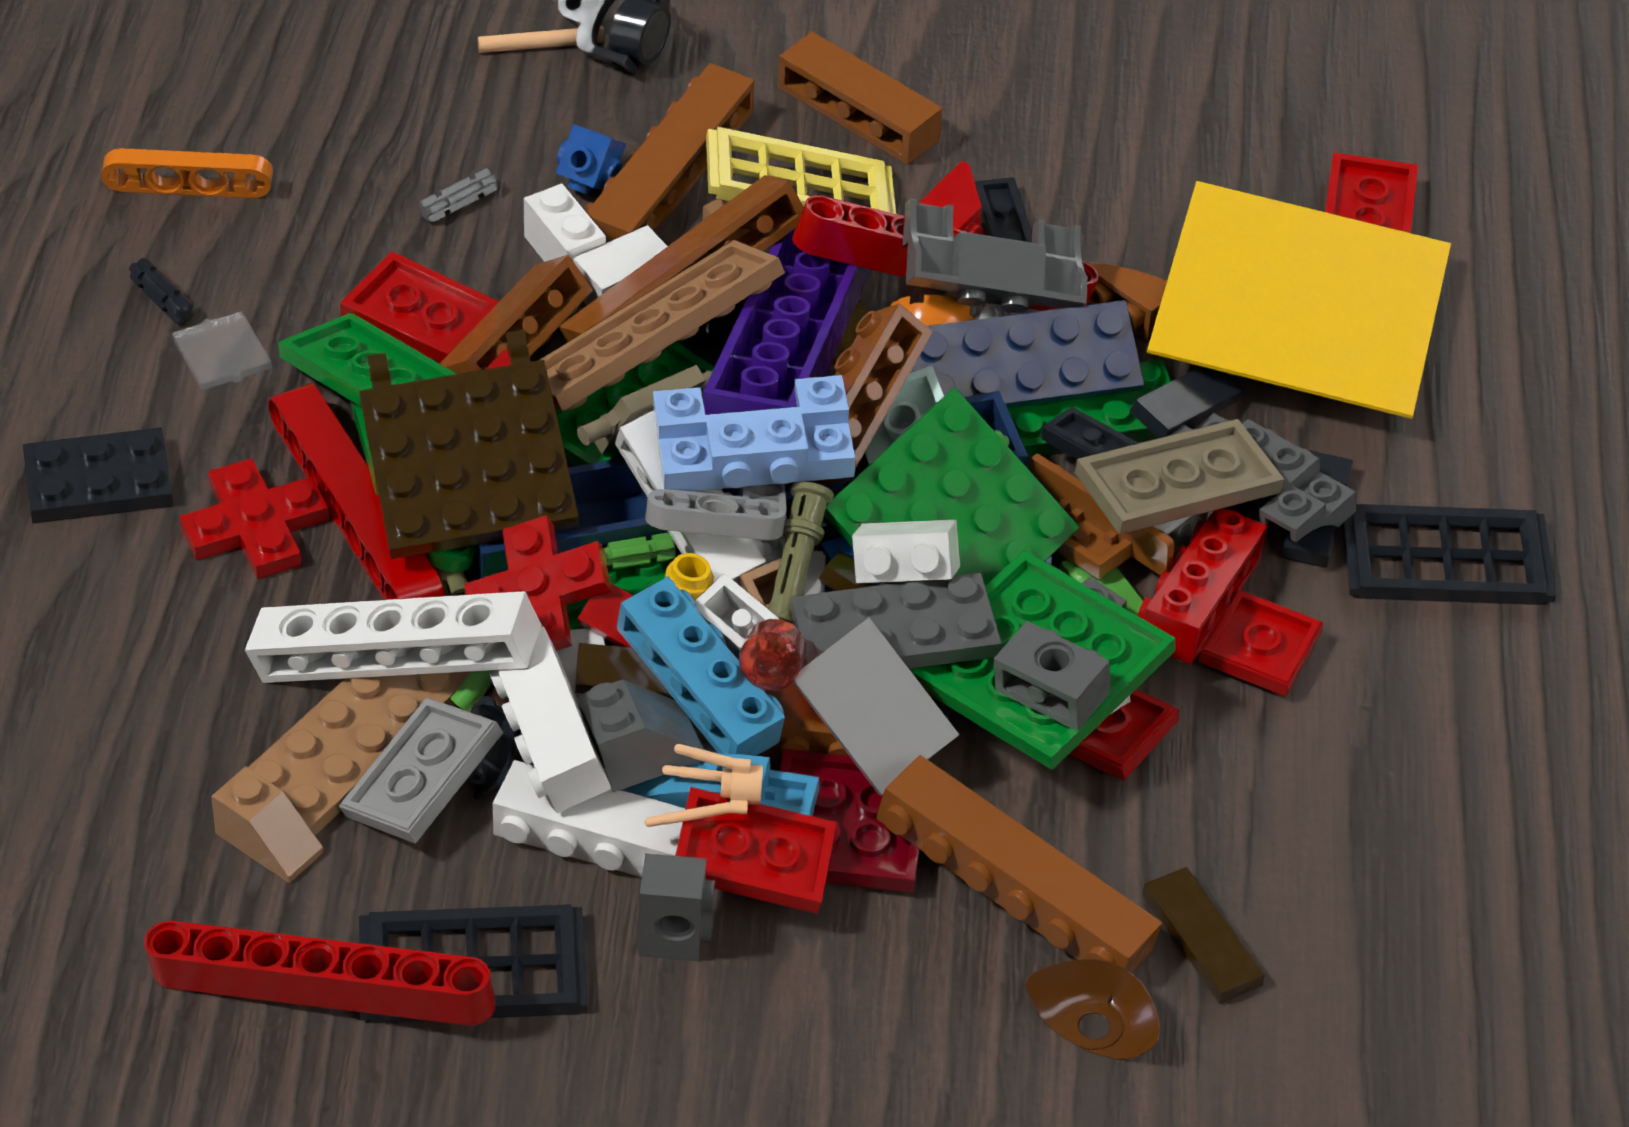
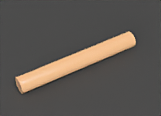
M600 26L597 43H604V28ZM578 28L479 36L478 49L479 53L573 46L577 45L576 36Z

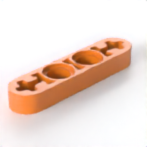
M121 148L111 150L105 155L101 179L108 188L119 192L260 198L270 191L273 167L267 159L252 154ZM166 167L172 169L177 175L168 178L162 177L154 170ZM142 169H146L145 174H141ZM209 169L217 172L220 177L212 180L205 179L198 172ZM229 173H234L233 178H228ZM250 174L255 175L256 179L250 178Z

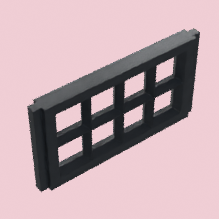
M1356 504V512L1342 523L1349 595H1358V599L1544 605L1545 602H1555L1556 593L1545 514H1538L1536 510ZM1369 525L1399 526L1401 546L1371 545ZM1410 527L1439 528L1442 548L1412 547ZM1450 528L1479 529L1482 549L1452 548ZM1490 530L1520 531L1522 550L1493 549ZM1373 558L1403 559L1405 579L1375 578ZM1413 559L1443 560L1445 580L1415 579ZM1454 561L1484 562L1486 582L1456 581ZM1494 562L1524 563L1527 583L1497 582Z
M572 904L384 911L369 912V915L359 916V943L388 947V934L421 933V951L433 952V932L466 931V956L481 959L487 964L489 969L512 968L513 995H495L496 1007L490 1018L577 1015V1012L588 1011L582 907H572ZM554 927L556 954L523 955L522 929ZM510 929L511 955L478 957L477 930ZM556 966L558 993L525 994L524 967ZM360 1012V1020H371V1023L427 1021Z

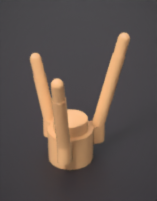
M677 744L674 747V751L677 754L722 766V771L665 765L662 768V772L665 775L721 782L720 797L730 798V802L646 818L644 823L647 827H654L729 813L747 815L748 805H760L763 765L751 764V759L732 758L696 747Z

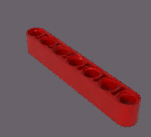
M815 195L807 198L792 237L793 243L797 248L814 256L906 278L908 247H903L904 216L826 196ZM953 228L954 237L962 230ZM1082 261L1084 271L1088 277L1087 301L1085 304L1087 305L1099 275L1093 266ZM1034 304L1030 309L1046 311L1061 308Z
M313 383L270 397L268 399V409L274 427L306 478L313 477L329 508L330 516L383 600L445 596L440 578L425 554L396 559L390 558L379 496L375 493L369 468L318 388Z
M163 921L148 930L144 939V946L155 981L159 985L170 989L460 1025L481 1024L493 1015L496 1007L491 974L487 964L481 959L469 956L180 921Z

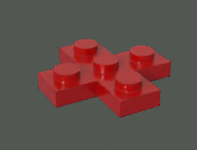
M252 458L208 471L209 484L219 504L179 516L180 528L195 559L200 560L241 547L257 579L302 566L301 552L290 532L329 520V508L313 477H307L268 489Z
M547 515L505 528L502 531L508 570L465 583V594L525 591L541 623V627H545L556 651L573 646L566 605L611 591L605 550L596 541L558 554L554 524Z

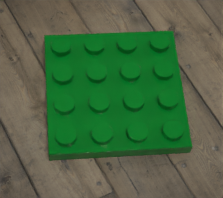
M955 387L946 393L833 498L832 502L826 505L824 517L852 548V536L861 524L957 520L960 567L954 576L981 573L985 586L1022 551L1025 550L1045 561L1080 528ZM898 581V582H888V583H890V584H895V583H903V582H911V581Z
M1024 550L985 586L1001 640V650L1024 623L1028 621L1043 629L1052 630L1063 639L1084 649L1094 650L1103 658L1109 660L1111 693L1083 726L1076 731L995 690L994 658L909 668V670L930 696L1053 770L1176 651L1173 636Z

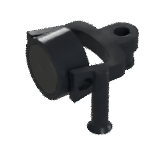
M558 0L560 13L568 22L578 27L576 43L579 49L586 56L602 61L634 76L638 68L633 61L644 65L651 64L660 55L669 36L671 26L670 0H625L616 12L611 26V50L598 47L597 36L606 13L616 0Z

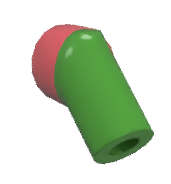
M494 670L471 671L453 694L451 700L464 711L471 712L472 705L480 697H483L493 684L489 672Z

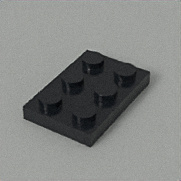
M162 427L23 444L32 524L173 506Z

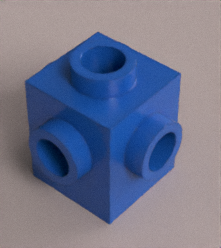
M573 124L568 140H565L559 148L557 154V164L559 165L556 174L569 178L567 187L591 195L594 188L603 191L607 180L612 176L615 177L622 169V161L620 159L626 143Z

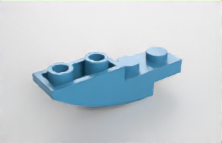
M717 753L732 758L751 759V764L763 765L760 804L809 816L813 815L819 793V777L770 770V757ZM704 761L687 766L722 771V766ZM664 774L622 789V791L685 808L690 787L721 794V782Z

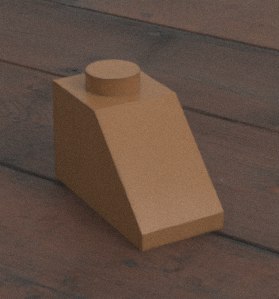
M247 766L211 796L215 834L286 882L291 883L323 854L322 845L284 791Z

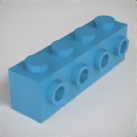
M668 576L621 602L617 630L718 753L757 756L779 743L785 720L780 703L773 695H767L755 681L754 674L749 665L744 660L737 659L726 646L720 630L715 625L708 624L697 611L693 598L686 590H680Z

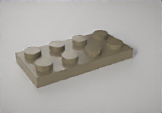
M1239 419L1077 459L1074 472L1119 535L1281 493L1284 483L1282 475Z

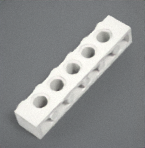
M525 591L261 608L245 652L263 683L522 669L528 667L541 623Z

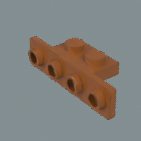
M1039 454L1029 459V471L1080 527L1056 552L1099 580L1130 557H1133L1159 575L1163 571L1171 572L1173 569L1174 541L1164 531L1151 526L1119 535L1079 479Z

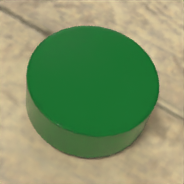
M475 545L430 552L427 553V557L438 569L450 573H459L471 567L476 554Z

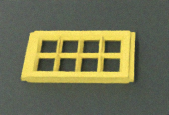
M717 127V130L708 129L707 131L708 193L715 194L716 199L730 201L752 185L733 181V173L759 179L766 175L789 180L791 185L797 186V196L803 206L807 198L810 197L807 196L808 188L833 193L834 199L844 201L843 196L870 201L871 208L896 214L891 166L885 165L882 160ZM732 151L756 155L759 157V163L732 158ZM768 158L795 163L796 171L770 166ZM805 166L832 171V178L805 173ZM841 173L868 178L869 186L843 181Z

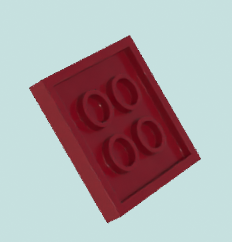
M783 748L781 772L819 777V793L812 816L837 822L825 883L914 893L919 848L902 836L892 833L885 824L876 819L883 795L879 796L850 756Z

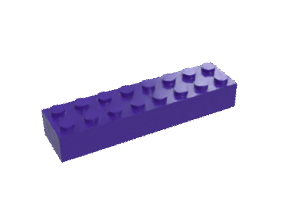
M795 229L773 244L769 254L779 257L785 273L773 280L767 290L748 296L703 391L705 415L797 407L794 392L795 379L826 377L871 269L803 252L793 243L792 237Z

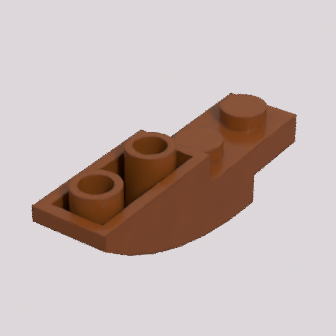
M1090 262L1089 264L1097 270L1099 278L1088 303L1092 305L1126 300L1133 334L1148 343L1151 339L1167 281L1129 268Z

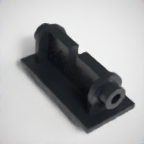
M489 696L480 697L472 705L471 713L496 721L503 734L466 779L469 783L476 784L474 798L477 800L494 789L501 788L513 763L514 738L519 735V730L513 732L503 708L498 706L496 700Z

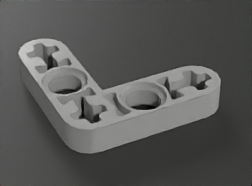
M785 484L740 487L739 496L672 489L654 490L649 493L647 498L645 520L655 528L668 531L758 540L778 539L783 535L786 518Z

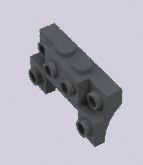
M910 199L905 203L903 247H908L907 285L943 290V296L958 298V303L962 305L980 306L985 303L1001 305L1003 311L1012 313L1025 312L1034 304L1061 309L1084 306L1086 304L1088 277L1084 271L1081 257V226L1074 225L1068 228L1045 224V220L1038 219L1033 224L1032 243L962 231L954 237V205L947 204L945 207L919 204L917 199Z
M1213 413L1195 429L1227 422V420ZM1249 419L1242 423L1284 478L1281 493L1248 501L1260 508L1261 523L1267 524L1272 521L1290 531L1291 540L1297 542L1303 536L1321 526L1333 525L1339 527L1356 512V491L1321 473L1318 457L1314 456L1307 449L1296 446L1278 436L1274 431L1265 429ZM1182 425L1171 435L1191 431L1192 429Z

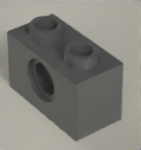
M1028 621L1024 623L994 658L995 690L1076 731L1083 726L1111 693L1109 660L1103 658L1094 650L1084 649L1063 639L1056 632L1043 629Z
M645 853L639 895V956L699 961L702 941L711 942L714 921L712 909L715 880H706V859Z

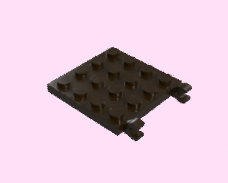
M524 329L506 332L510 365L391 385L386 353L367 356L372 389L361 390L359 395L391 559L504 540L502 530L545 515L554 524L555 531L579 527L578 511L545 361L530 362Z

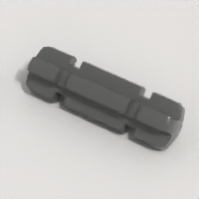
M483 168L471 174V180L469 177H465L437 192L439 196L431 194L421 199L419 202L420 215L428 223H434L446 216L444 212L450 215L479 200L478 195L485 197L497 190L495 174H492L488 168Z

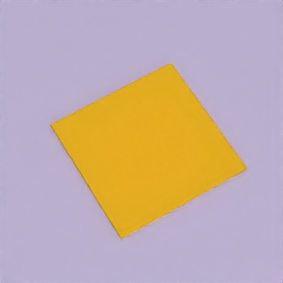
M1196 181L1147 353L1412 419L1451 243Z

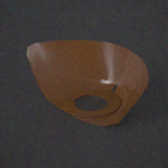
M1097 959L1071 960L1038 970L1026 980V990L1038 1014L1047 1025L1060 1036L1086 1051L1116 1060L1134 1059L1152 1049L1158 1042L1160 1036L1159 1019L1150 994L1139 979L1114 963ZM1113 996L1112 1002L1108 1003L1109 997ZM1087 1014L1102 1015L1110 1023V1031L1101 1039L1087 1038L1078 1029L1079 1020Z

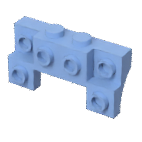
M842 375L795 379L794 392L797 407L705 415L700 387L653 391V406L663 488L700 491L854 477L855 454L848 424L849 408Z

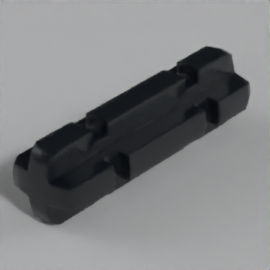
M141 258L137 263L133 262L130 265V279L138 287L143 288L142 291L162 311L167 312L166 315L173 322L182 324L186 320L192 319L194 316V311L192 310L194 307L193 303L184 294H180L181 291L161 271L157 270V267L150 260Z

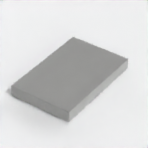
M869 617L790 677V680L793 681L794 685L879 796L883 795L885 788L919 755L928 760L959 735Z
M426 697L341 802L339 808L347 818L416 844L500 738L503 731L496 721Z

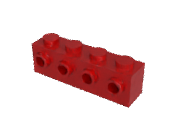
M1223 508L1213 510L1205 522L1202 520L1197 522L1192 532L1189 546L1182 545L1179 548L1173 562V569L1171 572L1163 571L1156 585L1154 597L1146 596L1137 614L1138 617L1175 638L1176 651L1170 657L1190 665L1192 664L1236 589H1242L1260 562L1268 525L1244 517L1238 512Z

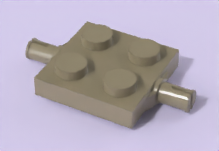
M695 365L620 398L616 406L608 414H603L598 420L580 426L577 429L580 441L586 446L594 442L601 454L617 448L615 442L620 427L654 410L653 391L700 387L703 394L712 372L706 371L702 374L698 366Z

